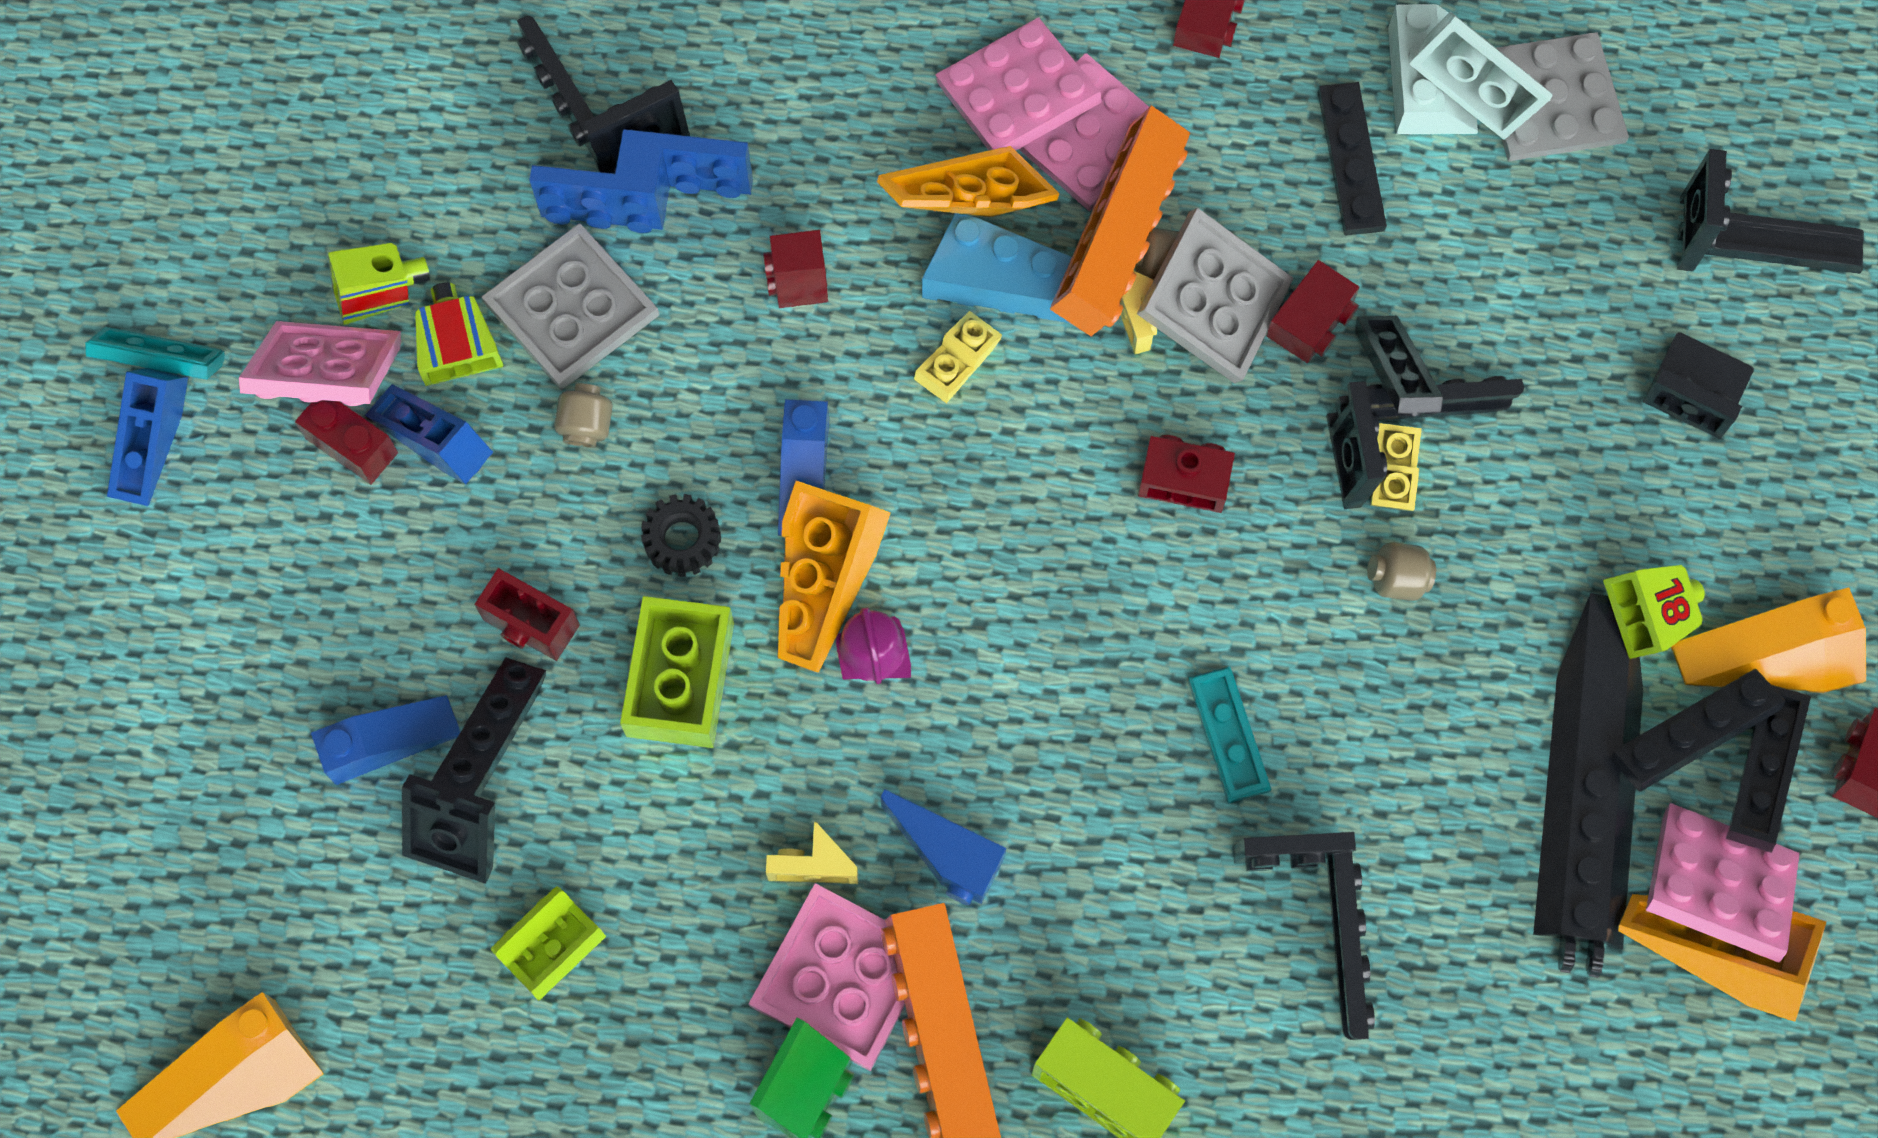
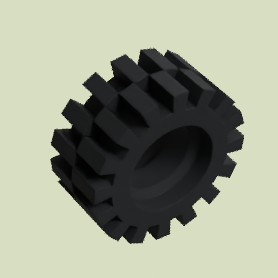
M676 494L669 495L670 502L665 504L662 499L657 501V509L653 511L649 508L646 513L647 522L642 521L641 529L643 535H641L645 552L648 559H651L652 564L657 569L661 567L665 574L672 575V572H676L679 577H686V572L693 571L695 575L701 572L700 568L705 565L708 568L713 563L712 557L714 555L717 556L719 553L721 533L718 520L712 508H706L705 501L698 498L694 502L692 496L684 494L683 500H678ZM679 522L689 523L698 531L697 541L686 550H675L665 542L667 530Z

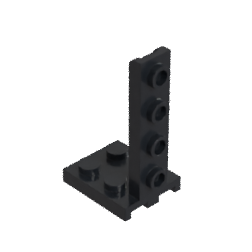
M525 16L517 20L522 37L516 40L523 56L527 61L535 60L537 66L533 68L544 90L551 87L554 92L551 95V99L561 118L569 117L572 123L568 124V127L576 144L579 147L586 145L594 158L599 172L616 173L623 129L690 136L680 94L672 80L659 86H653L644 93L622 104H616L594 117L535 19L531 16Z
M1709 149L1680 196V204H1684V220L1679 224L1678 240L1683 241L1682 256L1677 262V270L1694 272L1704 255H1713L1858 274L1863 271L1864 231L1862 229L1730 213V206L1725 205V193L1729 190L1732 178L1731 168H1726L1727 151Z
M1492 376L1481 382L1466 383L1465 379L1460 378L1445 381L1437 385L1443 396L1441 412H1429L1420 416L1397 413L1382 384L1367 386L1366 381L1349 382L1347 385L1348 396H1339L1335 402L1337 412L1327 413L1326 415L1344 510L1361 508L1386 477L1387 459L1385 454L1380 452L1377 440L1380 420L1477 414L1507 410L1512 405V400L1523 393V380H1506L1504 376Z
M505 657L433 779L430 781L409 774L402 786V856L486 884L493 869L495 802L481 798L480 795L537 698L546 677V670Z
M1355 832L1243 838L1233 846L1234 864L1246 863V871L1248 872L1273 870V867L1280 866V861H1290L1291 869L1316 868L1318 864L1326 863L1325 859H1327L1342 1032L1349 1040L1369 1039L1368 1030L1374 1029L1375 1015L1372 1002L1365 999L1364 983L1370 982L1371 973L1368 956L1361 955L1360 937L1366 935V918L1364 910L1357 909L1356 891L1362 888V873L1360 864L1353 863L1352 852L1356 851Z

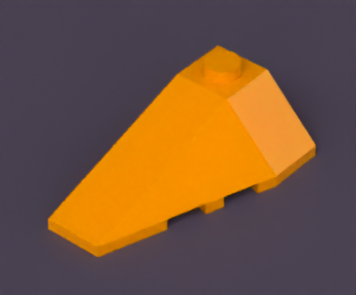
M795 481L782 520V537H785L784 562H781L780 577L784 578L783 604L779 607L778 659L814 672L820 671L877 555L891 512Z
M1849 587L1809 597L1680 640L1671 647L1685 685L1724 687L1755 668L1771 685L1788 690L1826 693L1866 682V627Z
M1632 894L1619 924V932L1745 1005L1794 1022L1796 1021L1827 921L1792 911L1788 951L1779 963L1646 911L1649 895Z
M261 992L220 1021L118 1108L116 1112L132 1138H177L207 1126L283 1103L324 1073L275 999Z

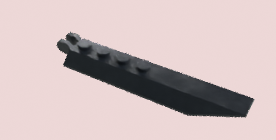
M1594 593L1589 594L1556 678L1533 935L1557 936V938H1560L1558 970L1565 973H1571L1575 965L1576 941L1588 943L1586 971L1589 977L1599 978L1604 963V944L1623 950L1624 934L1619 932L1618 929L1627 906L1636 791L1634 785L1615 765L1611 757L1615 749L1640 735L1643 682L1640 657L1629 659L1609 597Z

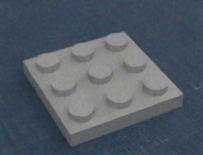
M1598 32L1497 47L1500 52L1553 94L1550 101L1505 140L1502 139L1508 161L1627 142L1629 135Z
M1196 208L1188 213L1137 315L1227 379L1237 383L1243 381L1269 329L1271 320L1276 315L1294 278L1206 213Z
M580 223L482 296L486 307L561 391L659 316L658 308Z

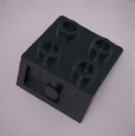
M1678 332L1665 354L1643 399V403L1721 439L1736 421L1742 409V406L1738 403L1754 372V368Z

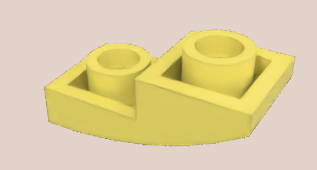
M969 311L944 335L942 345L916 370L914 380L947 403L993 351L1001 340L1002 334Z
M1379 423L1377 440L1380 452H1383L1387 459V474L1372 493L1370 506L1414 511L1419 476L1417 463L1422 428Z

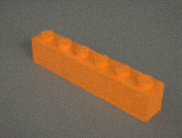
M1152 105L1129 125L1050 307L1051 311L1089 336L1094 335L1104 326L1111 327L1120 317L1123 306L1120 304L1122 296L1129 291L1137 275L1133 272L1135 265L1144 257L1150 243L1146 239L1149 232L1156 227L1162 217L1163 212L1159 210L1160 205L1175 186V181L1172 179L1173 174L1182 165L1188 154V151L1184 148L1191 132Z
M945 903L892 914L885 919L887 927L881 928V938L886 955H893L897 973L891 975L892 985L897 1001L904 1000L908 1019L902 1020V1027L907 1046H915L919 1065L913 1066V1075L919 1094L926 1093L930 1109L929 1112H924V1122L928 1137L1001 1138Z

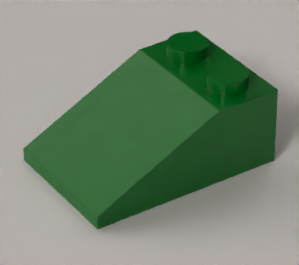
M797 1017L749 1104L759 1120L791 1138H822L833 1116L826 1112L835 1095L840 1098L844 1097L855 1076V1073L849 1070L852 1064L851 1058L808 1023Z

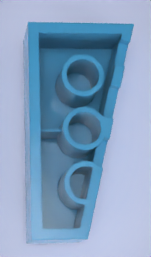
M955 213L922 278V298L935 301L937 299L957 302L959 305L971 307L975 305L999 309L1000 312L1012 314L1016 312L1034 315L1037 318L1070 323L1051 311L1050 307L1072 257L974 216Z

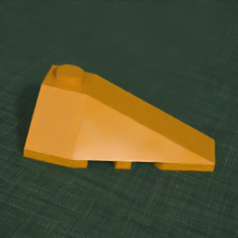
M1011 146L881 174L877 180V183L901 207L993 217L1056 201L1060 194Z

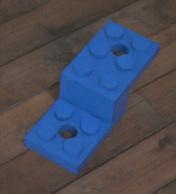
M623 129L615 174L532 165L529 181L541 217H545L554 224L565 225L570 220L585 221L591 227L598 229H607L613 224L627 226L633 232L649 233L652 229L663 230L670 186H674L677 190L687 194H695L702 189L716 191L720 196L726 198H737L740 194L751 195L753 176L747 142Z

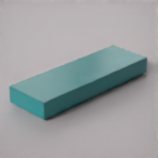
M104 327L85 342L86 356L206 380L222 367L225 359V351L222 349L110 327Z
M1228 666L1189 677L1188 684L1228 804L1271 792L1272 789L1231 667Z

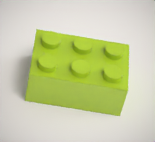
M643 596L620 720L626 737L714 748L734 628L730 607Z
M1067 1017L1034 1064L1031 1076L1118 1138H1161L1185 1102V1100L1178 1096L1180 1088L1161 1074L1157 1073L1152 1078L1138 1068L1141 1061L1127 1049L1117 1046L1114 1051L1100 1041L1102 1033L1089 1022L1079 1018L1075 1023Z

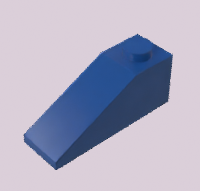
M149 368L126 372L107 497L149 506L182 418L188 377Z
M393 384L365 414L369 420L440 471L464 484L468 483L493 453L466 421Z
M785 399L781 444L778 536H782V520L795 481L823 490L825 488L829 433L828 401Z
M445 695L352 716L311 733L324 773L335 785H338L457 738L461 731L448 696Z
M884 789L881 795V807L940 884L948 888L946 895L964 905L969 906L972 900L982 904L1005 858L1006 848Z

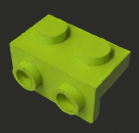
M556 886L545 897L541 898L520 921L506 931L502 938L491 947V951L540 1001L606 935L559 886Z

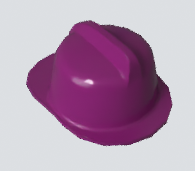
M868 607L861 608L860 613L852 616L846 622L843 631L837 634L836 647L843 680L861 679L864 681H875L877 684H880L883 679L911 678V662L905 632L896 616L889 617L885 613L870 610Z

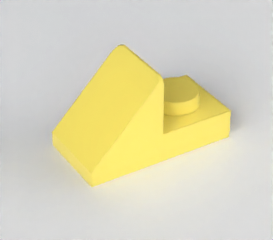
M1133 270L1137 276L1132 287L1122 296L1120 304L1123 306V310L1120 316L1135 355L1151 349L1153 336L1157 335V328L1137 315L1154 280Z
M814 822L812 856H804L805 852L799 849H779L777 855H767L766 875L768 881L858 884L857 866L817 822Z

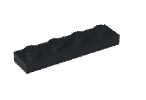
M1359 82L1319 86L1318 97L1344 236L1385 232L1387 224Z
M1397 315L1357 317L1355 333L1397 413L1420 416L1429 412H1441L1443 396Z
M1755 668L1615 749L1611 760L1634 787L1641 792L1783 708L1785 699Z
M1774 685L1772 686L1785 699V702L1780 711L1754 725L1726 836L1728 840L1771 853L1776 845L1811 700L1809 695Z

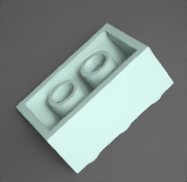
M1437 4L1396 5L1388 27L1396 134L1478 133L1477 118L1409 64L1429 32L1449 13Z
M1451 11L1429 32L1409 62L1413 68L1503 140L1550 101L1553 96L1542 84Z

